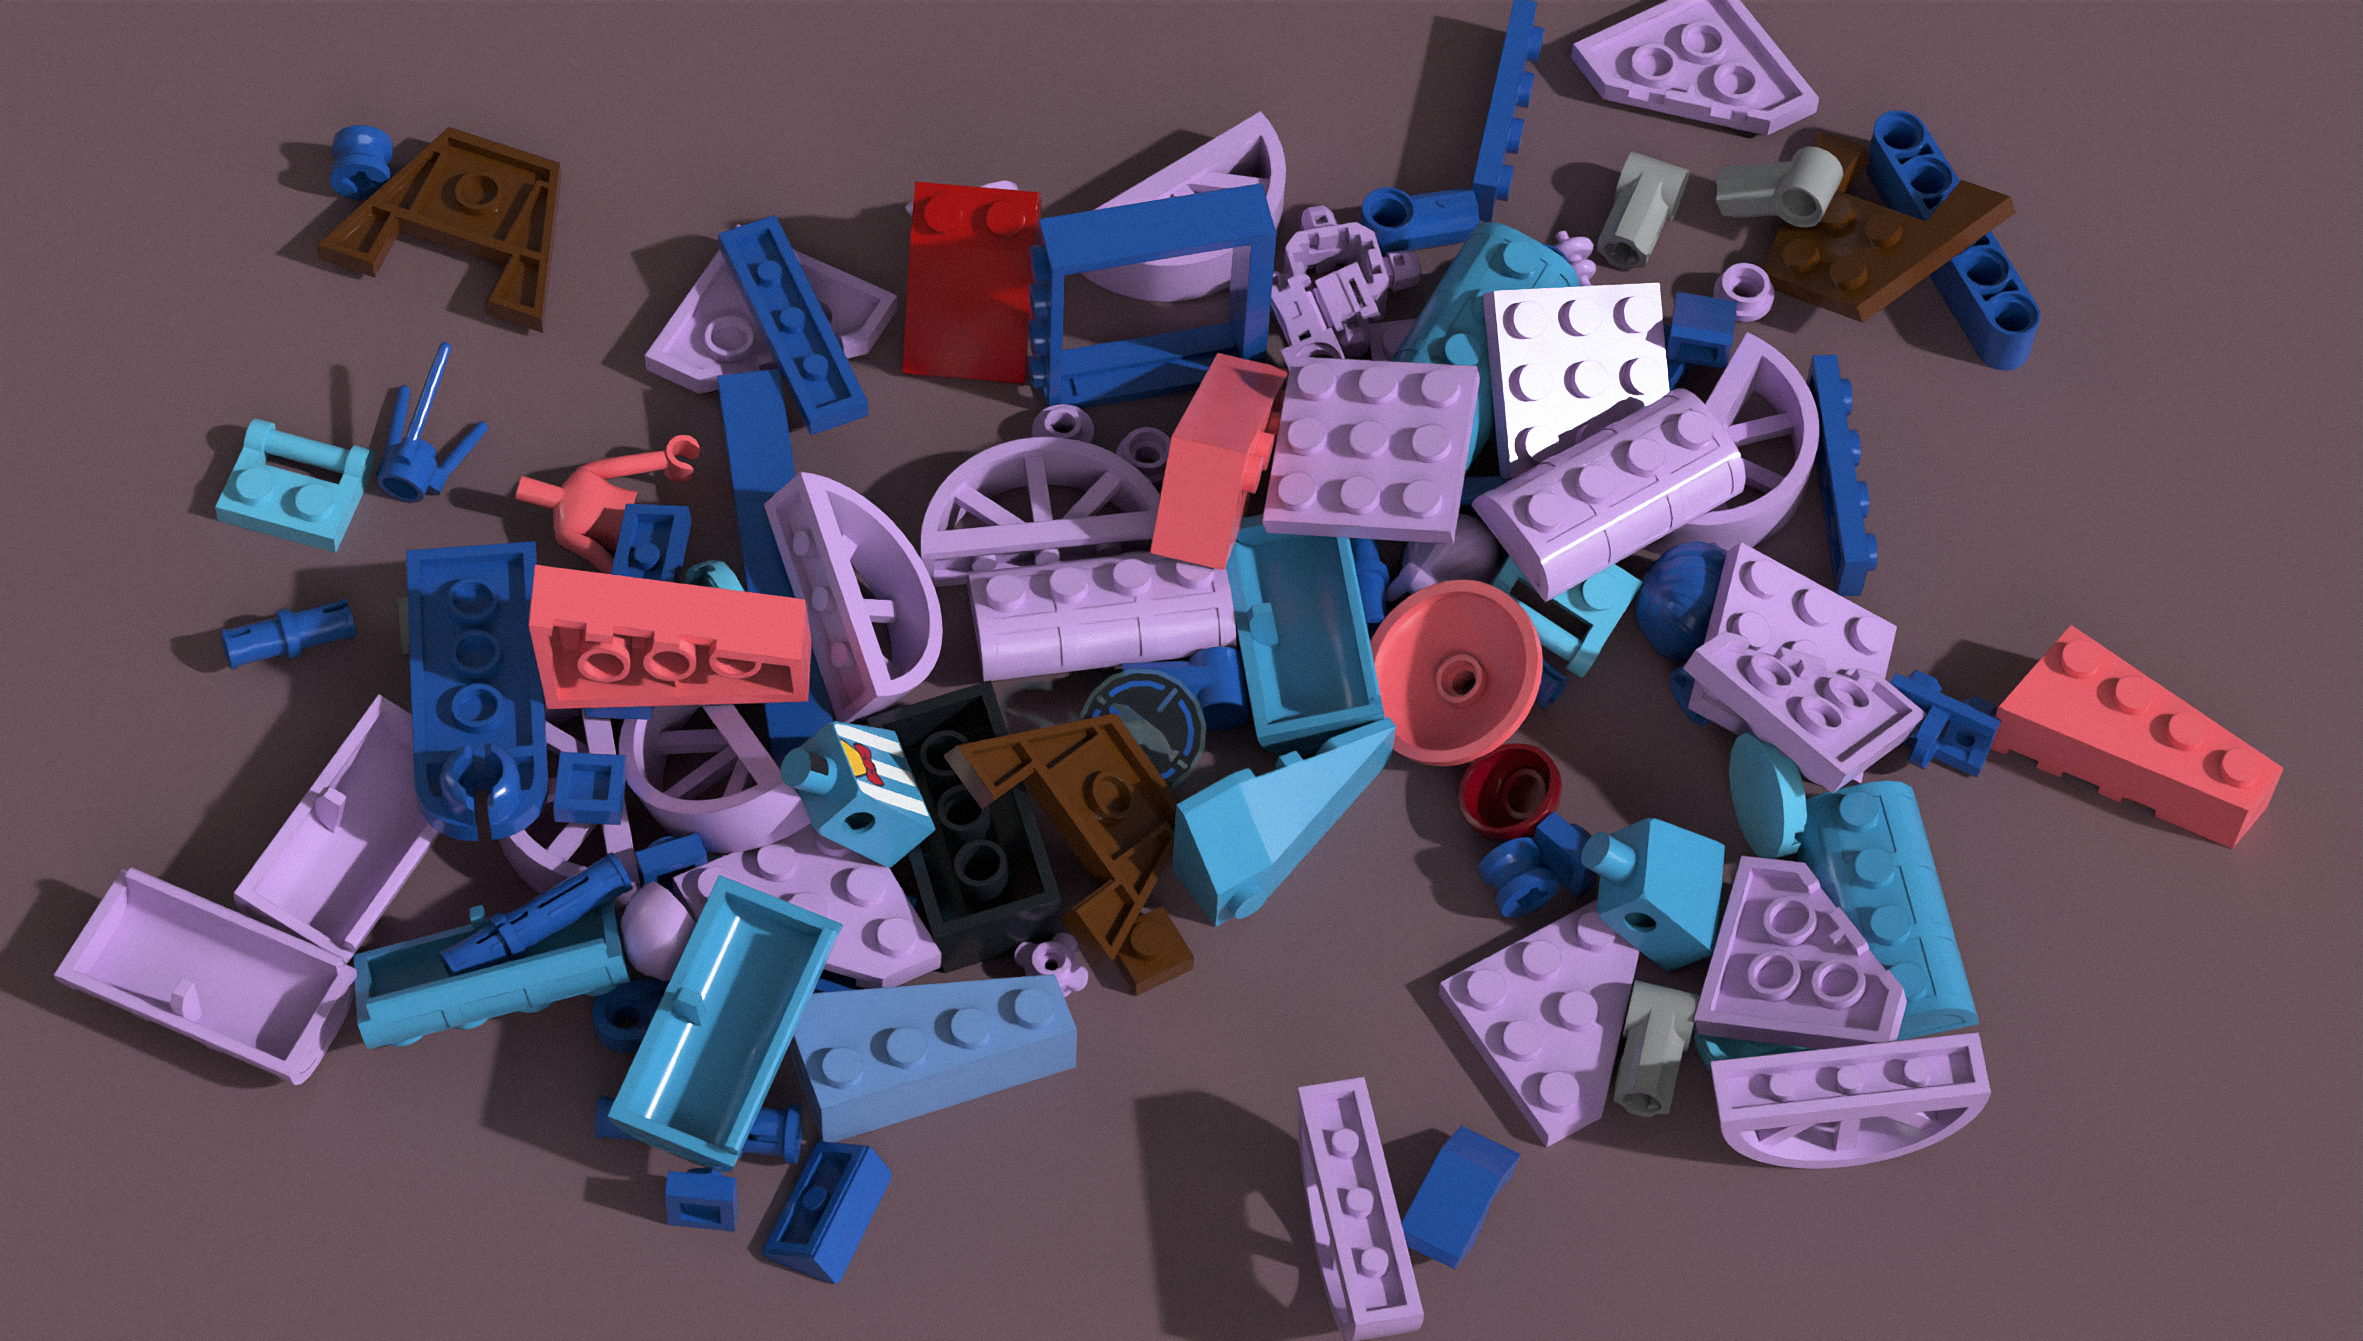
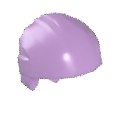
M1459 513L1454 544L1408 541L1402 557L1403 569L1400 571V575L1389 585L1386 591V600L1397 602L1409 594L1412 595L1425 587L1443 581L1474 580L1490 584L1498 571L1500 558L1496 537L1477 518Z
M656 882L645 884L631 896L621 920L620 934L627 959L639 972L661 981L671 980L696 923L672 893Z

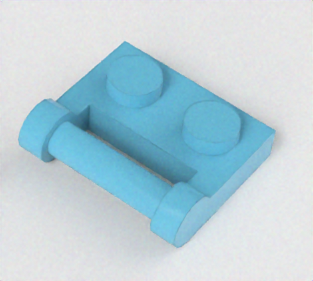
M254 418L246 431L244 447L215 506L217 519L220 522L336 553L372 475L375 464V451L357 445L348 450L278 431L274 423ZM269 454L342 473L343 476L340 483L335 484L265 465Z
M1509 554L1489 585L1502 590L1520 604L1533 621L1541 645L1566 660L1565 668L1582 678L1596 660L1605 641L1643 582L1616 564H1613L1552 598L1551 602L1589 626L1581 640L1509 594L1517 580L1536 591Z

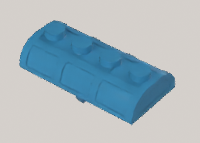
M1495 222L1478 223L1472 230L1391 359V362L1477 366L1480 383L1465 476L1468 475L1495 431L1483 294L1503 290L1580 287V280L1574 268L1562 256L1522 232Z
M1263 514L1245 517L1228 559L1226 571L1232 594L1234 615L1257 739L1263 749L1273 754L1285 755L1293 751H1297L1299 755L1316 753L1330 738L1382 720L1385 717L1350 538L1266 533L1262 521Z
M1877 781L1841 788L1835 793L1825 792L1806 800L1807 820L1804 832L1796 833L1794 838L1801 843L1798 851L1795 853L1797 862H1803L1808 866L1819 880L1820 887L1836 908L1840 907L1867 941L1869 950L1885 970H1890L1903 987L1907 1004L1897 1041L1978 1025V1015L1912 787L1898 781Z
M719 875L608 1114L609 1120L628 1135L664 1152L705 1168L720 1172H732L843 924Z
M615 899L606 902L594 909L593 912L541 940L526 950L527 957L515 961L509 960L503 964L453 977L448 976L438 953L463 941L478 930L489 925L483 905L469 908L472 922L470 925L353 955L354 968L357 971V977L355 978L357 1024L363 1041L369 1050L386 1045L394 1047L407 1046L415 1043L424 1035L451 1028L459 1030L472 1029L482 1025L489 1018L516 1011L524 1013L537 1012L547 1008L555 1001L582 994L588 996L603 995L612 991L620 984L631 982L629 960L623 949V941L620 934L621 921Z

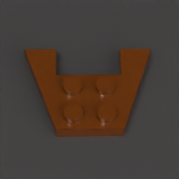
M448 127L316 245L318 257L320 260L375 278L399 233L403 232L503 265L504 268L485 301L487 315L543 333L561 184L560 163Z
M1818 131L1812 147L1826 150L1838 159L1844 173L1842 181L1821 221L1815 226L1807 228L1797 227L1782 219L1762 269L1767 273L1774 291L1863 323L2014 215L2016 211L2010 196L1964 180L1957 184L1927 222L1846 194L1845 191L1871 161L1865 146Z
M1113 713L957 745L943 755L981 809L988 806L1023 780L1099 886V888L1060 916V919L1098 971L1113 962L1173 853L1176 805L1180 803L1119 716Z

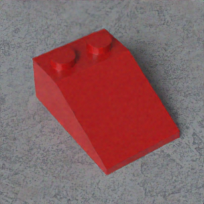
M915 181L909 246L903 374L1025 385L1029 349L1027 322L1031 320L1032 316L1028 284L1034 283L1029 261V247L1038 245L1039 219L1042 205L1039 192Z

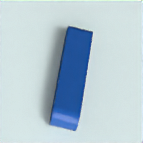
M1902 110L1888 111L1879 116L1874 124L1868 149L1871 161L1865 167L1867 175L1887 208L1927 222L1960 180L1926 125L1918 116ZM1990 231L1929 276L1981 360L1994 369L2008 371L2024 365L2029 358L2041 313L2034 298L1994 234Z

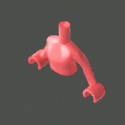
M690 435L675 436L669 441L665 450L600 459L581 465L570 474L561 487L522 476L515 500L553 511V528L556 542L564 549L589 561L602 573L611 574L614 557L604 548L616 552L626 504H635L638 492L612 485L606 479L663 470L669 480L683 484L692 478L694 469L691 465L678 461L675 456H684L690 460L697 459L700 453V446L696 439Z

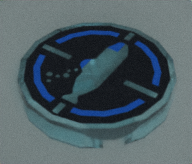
M1133 668L1111 675L1091 692L1080 713L1079 720L1116 713L1170 789H1174L1193 773L1205 750L1206 722L1199 700L1183 681L1162 670Z

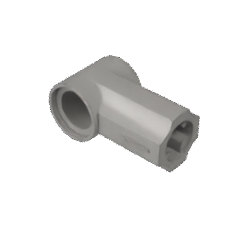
M1818 147L1799 149L1789 162L1723 166L1716 177V203L1723 217L1779 216L1787 223L1797 227L1807 228L1815 226L1821 221L1844 175L1843 168L1835 156Z
M1634 151L1630 152L1617 184L1614 206L1598 239L1597 252L1607 259L1609 265L1628 272L1636 267L1645 268L1666 219L1672 221L1677 213L1687 185L1689 170Z
M1635 980L1622 1036L1627 1041L1624 1055L1621 1056L1613 1099V1102L1622 1105L1628 1113L1649 1118L1657 1114H1669L1682 1052L1687 1053L1694 1017L1700 998L1699 994Z

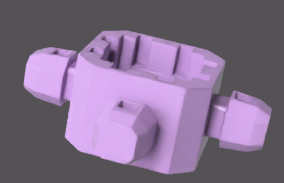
M1321 205L1304 210L1301 218V231L1296 232L1285 246L1283 274L1273 271L1272 286L1275 285L1278 290L1289 286L1287 281L1289 278L1301 273L1307 275V269L1314 268L1316 274L1335 271L1336 264L1344 263L1346 267L1357 262L1383 319L1386 311L1388 288L1395 292L1413 287L1421 280V266L1417 254L1406 250L1386 252V256L1382 257L1374 231L1357 222L1339 225L1334 213L1326 206ZM1310 288L1306 292L1313 291L1314 288ZM1355 288L1352 289L1360 308H1363V304L1359 298V295L1356 293ZM1355 315L1342 323L1344 329L1338 332L1335 328L1332 329L1344 356L1351 358L1367 353L1371 337L1369 324L1380 323L1382 319L1373 322L1371 317L1364 320L1362 315Z

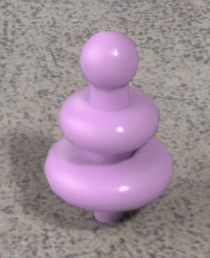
M1566 231L1558 232L1555 235L1558 244L1554 247H1557L1565 254L1568 263L1574 268L1580 280V287L1593 286L1590 284L1589 279L1595 274L1596 265L1593 261L1587 259L1593 251V242L1587 237L1569 238Z

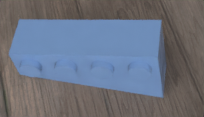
M1055 974L813 993L787 1050L821 1141L838 1142L1075 1068L1077 1028Z

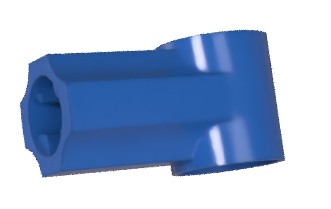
M1381 187L1371 191L1365 197L1359 219V224L1374 231L1382 257L1386 256V252L1411 251L1465 242L1472 230L1480 223L1479 206L1474 191L1469 190L1468 187L1412 196L1393 187Z
M1230 647L1206 648L1196 652L1189 661L1122 663V677L1133 673L1155 674L1179 685L1194 702L1201 722V728L1212 731L1231 730L1244 724L1250 716L1248 685L1242 653ZM1173 688L1157 708L1158 712L1161 713L1178 692L1177 689ZM1123 705L1124 721L1145 720L1128 705Z

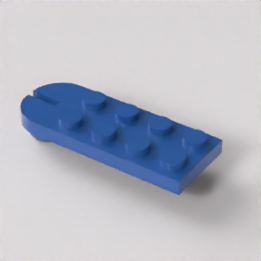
M535 541L406 550L414 783L420 812L425 820L438 832L458 840L478 841L476 791L489 790L487 809L491 839L496 840L512 836L527 828L539 817L546 805L549 794L545 700L529 630L534 568L537 565Z

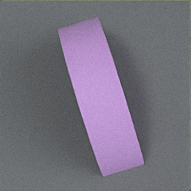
M1260 111L1095 210L1262 183L1277 238L1282 222L1286 180V163L1281 142L1269 120ZM1257 172L1261 175V178L1250 177ZM1233 248L1082 272L1080 274L1102 288L1130 298L1157 302L1192 300L1209 296L1230 287Z
M1748 332L1746 333L1705 405L1727 431L1736 447L1790 434L1795 451V465L1789 474L1783 477L1742 458L1746 475L1745 484L1766 493V495L1733 509H1728L1724 502L1642 549L1662 555L1667 550L1681 543L1696 541L1715 542L1720 548L1727 551L1740 542L1752 548L1771 538L1781 530L1800 507L1807 491L1818 448L1819 418L1812 393L1798 370L1784 355L1762 339ZM1754 390L1765 398L1778 413L1777 415L1734 425Z
M1031 437L1002 443L968 459L957 467L939 486L929 503L922 524L920 540L921 560L930 575L934 587L966 584V574L969 571H988L1045 564L1052 561L1080 560L1121 555L1136 551L1147 552L1151 550L1160 494L1148 478L1136 467L1115 453L1094 444L1060 437ZM1048 485H1062L1087 491L1062 519L1053 520ZM1028 486L1033 522L1025 523L989 498L1007 490ZM1108 501L1125 512L1095 516ZM967 512L989 525L987 527L952 530Z
M800 472L764 504L794 596L795 598L805 599L812 640L811 646L837 722L863 725L868 723V717L889 710L917 687L934 668L942 645L943 627L940 604L935 587L923 561L903 532L886 514L868 499L837 481L812 473ZM852 565L866 581L876 599H863ZM871 622L887 623L892 647V662L882 655Z
M545 702L547 749L557 755H560V752L616 755L610 718L587 717L585 708L547 709ZM581 715L586 745L560 730L557 726ZM557 777L549 778V794L546 803L554 802ZM625 799L623 802L621 825L600 824L606 855L611 852L615 854L625 868L633 886L632 890L615 898L619 917H623L631 896L640 889ZM568 823L547 850L534 841L525 830L512 836L498 839L514 870L526 883L542 894L574 874L576 875L588 868L571 863L568 859L597 824Z
M733 704L654 706L651 720L624 719L619 739V755H626V781L667 835L682 838L698 832L706 852L733 853L772 844L794 834L811 823L801 797L793 787L787 786L783 782L781 770ZM700 706L703 707L718 728L681 730ZM719 752L664 792L663 775L669 754ZM732 772L722 798L693 800ZM755 780L758 785L752 787Z
M1979 1032L1710 1061L1720 1127L1726 1142L1734 1150L1746 1157L1782 1167L1807 1169L1849 1167L1879 1162L1920 1150L1945 1139L1966 1126L1983 1110L1991 1095Z
M1365 1077L1298 1087V1133L1307 1208L1323 1285L1338 1330L1345 1341H1360L1419 1331L1423 1323L1424 1312Z

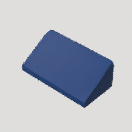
M818 1141L761 1253L766 1259L821 1281L838 1284L891 1181V1170L871 1146Z

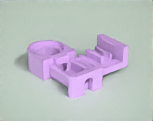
M1357 262L1315 280L1317 287L1313 291L1306 292V290L1313 288L1314 285L1309 276L1303 273L1287 280L1289 286L1278 290L1275 285L1272 286L1271 306L1289 347L1281 350L1288 369H1290L1292 356L1313 357L1324 354L1334 359H1346L1332 329L1335 328L1337 332L1344 329L1342 323L1355 315H1362L1364 320L1371 317L1373 322L1382 319ZM1354 280L1357 284L1355 288L1363 304V308H1360L1350 285V282ZM1310 333L1308 337L1300 339L1302 335Z

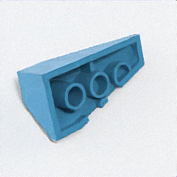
M1390 717L1330 738L1321 746L1316 756L1303 760L1297 751L1279 756L1275 764L1277 768L1264 775L1256 777L1249 768L1230 774L1176 805L1172 871L1215 927L1234 916L1236 919H1243L1256 912L1392 760L1396 725Z

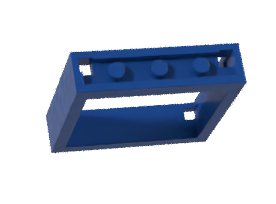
M1258 183L1039 219L1038 245L1029 247V261L1034 283L1028 284V296L1033 319L1028 320L1027 328L1033 355L1027 356V369L1030 385L1033 384L1034 389L1042 388L1047 408L1053 405L1067 404L1085 409L1197 390L1217 353L1266 364L1277 233L1263 184ZM1233 248L1227 323L1062 350L1064 275Z

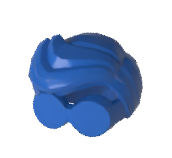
M1696 541L1681 543L1667 550L1658 560L1648 566L1645 575L1640 580L1643 583L1634 599V614L1637 625L1658 654L1666 656L1672 662L1682 661L1687 663L1694 651L1704 645L1728 552L1720 548L1715 542Z

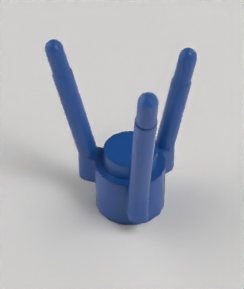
M447 342L439 345L404 438H402L408 411L410 388L402 385L398 389L384 455L375 474L378 476L377 483L389 495L402 501L420 502L427 491L434 495H440L448 476L488 430L486 422H478L439 466L435 460L437 455L435 448L428 442L420 439L451 352V345Z

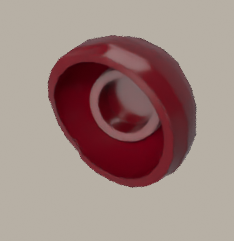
M1518 743L1500 745L1494 751L1474 760L1465 771L1460 783L1458 797L1463 818L1471 830L1490 841L1505 843L1516 838H1532L1535 836L1536 827L1553 811H1557L1563 786L1562 779L1552 758L1540 748Z

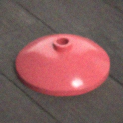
M1450 580L1425 587L1399 603L1382 621L1370 641L1385 715L1384 718L1390 717L1396 725L1393 750L1417 763L1431 766H1454L1474 761L1494 751L1520 727L1529 714L1539 691L1543 655L1541 642L1534 623L1520 604L1502 590L1487 583L1474 580ZM1475 678L1476 682L1473 688L1467 694L1462 695L1465 683Z

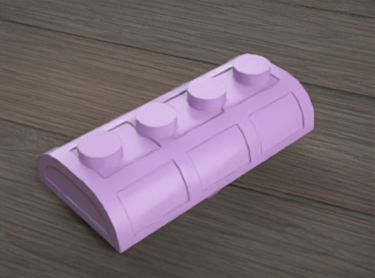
M1674 389L1655 402L1618 422H1613L1602 428L1598 433L1556 456L1549 457L1540 462L1536 467L1503 485L1483 493L1472 502V507L1544 602H1547L1742 493L1746 475L1738 448L1709 408L1694 393L1686 389Z
M1136 551L1121 555L1063 562L1061 560L1046 562L1045 564L988 571H969L966 574V587L984 682L1101 668V672L1114 670L1115 666H1120L1122 663H1143L1193 656L1200 650L1211 647H1230L1237 650L1234 607L1226 567L1225 570H1220L1152 554L1150 551Z
M380 694L376 697L233 894L234 903L242 915L343 957L344 964H348L440 834L425 820L417 803L414 783L412 714Z
M131 867L128 871L124 869L120 871L56 970L54 977L61 985L73 990H79L130 1012L135 1017L153 1022L197 1041L209 1049L227 1054L271 1073L292 1085H299L311 1076L339 1032L354 998L357 971L355 968L344 964L343 957Z

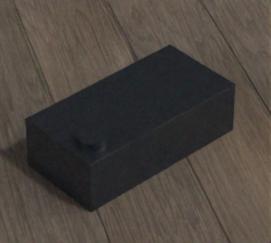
M991 680L868 717L869 727L888 729L896 733L936 829L908 853L935 944L942 953L941 964L944 973L1013 953L1023 942L1029 941L1039 944L1052 940L1058 933L1070 934L1060 919V916L1065 913L1062 899L1023 780L988 806L981 809L943 756L957 745L1008 735Z

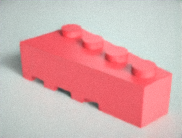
M1217 353L1172 434L1150 553L1225 570L1252 495L1256 493L1261 472H1266L1272 450H1275L1289 369Z
M535 565L529 630L547 709L808 702L812 640L805 599Z
M2073 625L2069 626L2000 704L1995 717L2000 719L2001 723L1990 748L2004 755H2007L2009 750H2013L2037 760L2036 768L2061 778L2063 772L2090 782L2099 786L2098 794L2121 803L2122 799L2125 798L2154 809V817L2230 849L2235 847L2266 810L2284 769Z

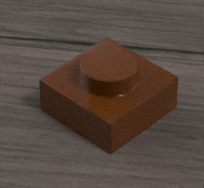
M1161 906L1136 918L1115 956L1114 962L1134 995L1137 996L1193 970L1194 956L1164 907Z

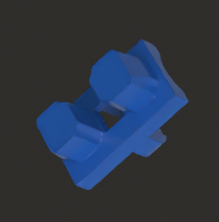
M1918 670L1913 671L1907 678L1895 673L1890 684L1927 713L1918 730L1902 742V744L1913 748L1907 762L1925 770L1932 758H1935L1972 776L1978 777L2001 723V720L1995 717L1997 712L1996 705L1976 696L1967 698L1962 703L1940 693L1942 687L1938 684L1936 678ZM1948 720H1950L1946 733H1943V728Z

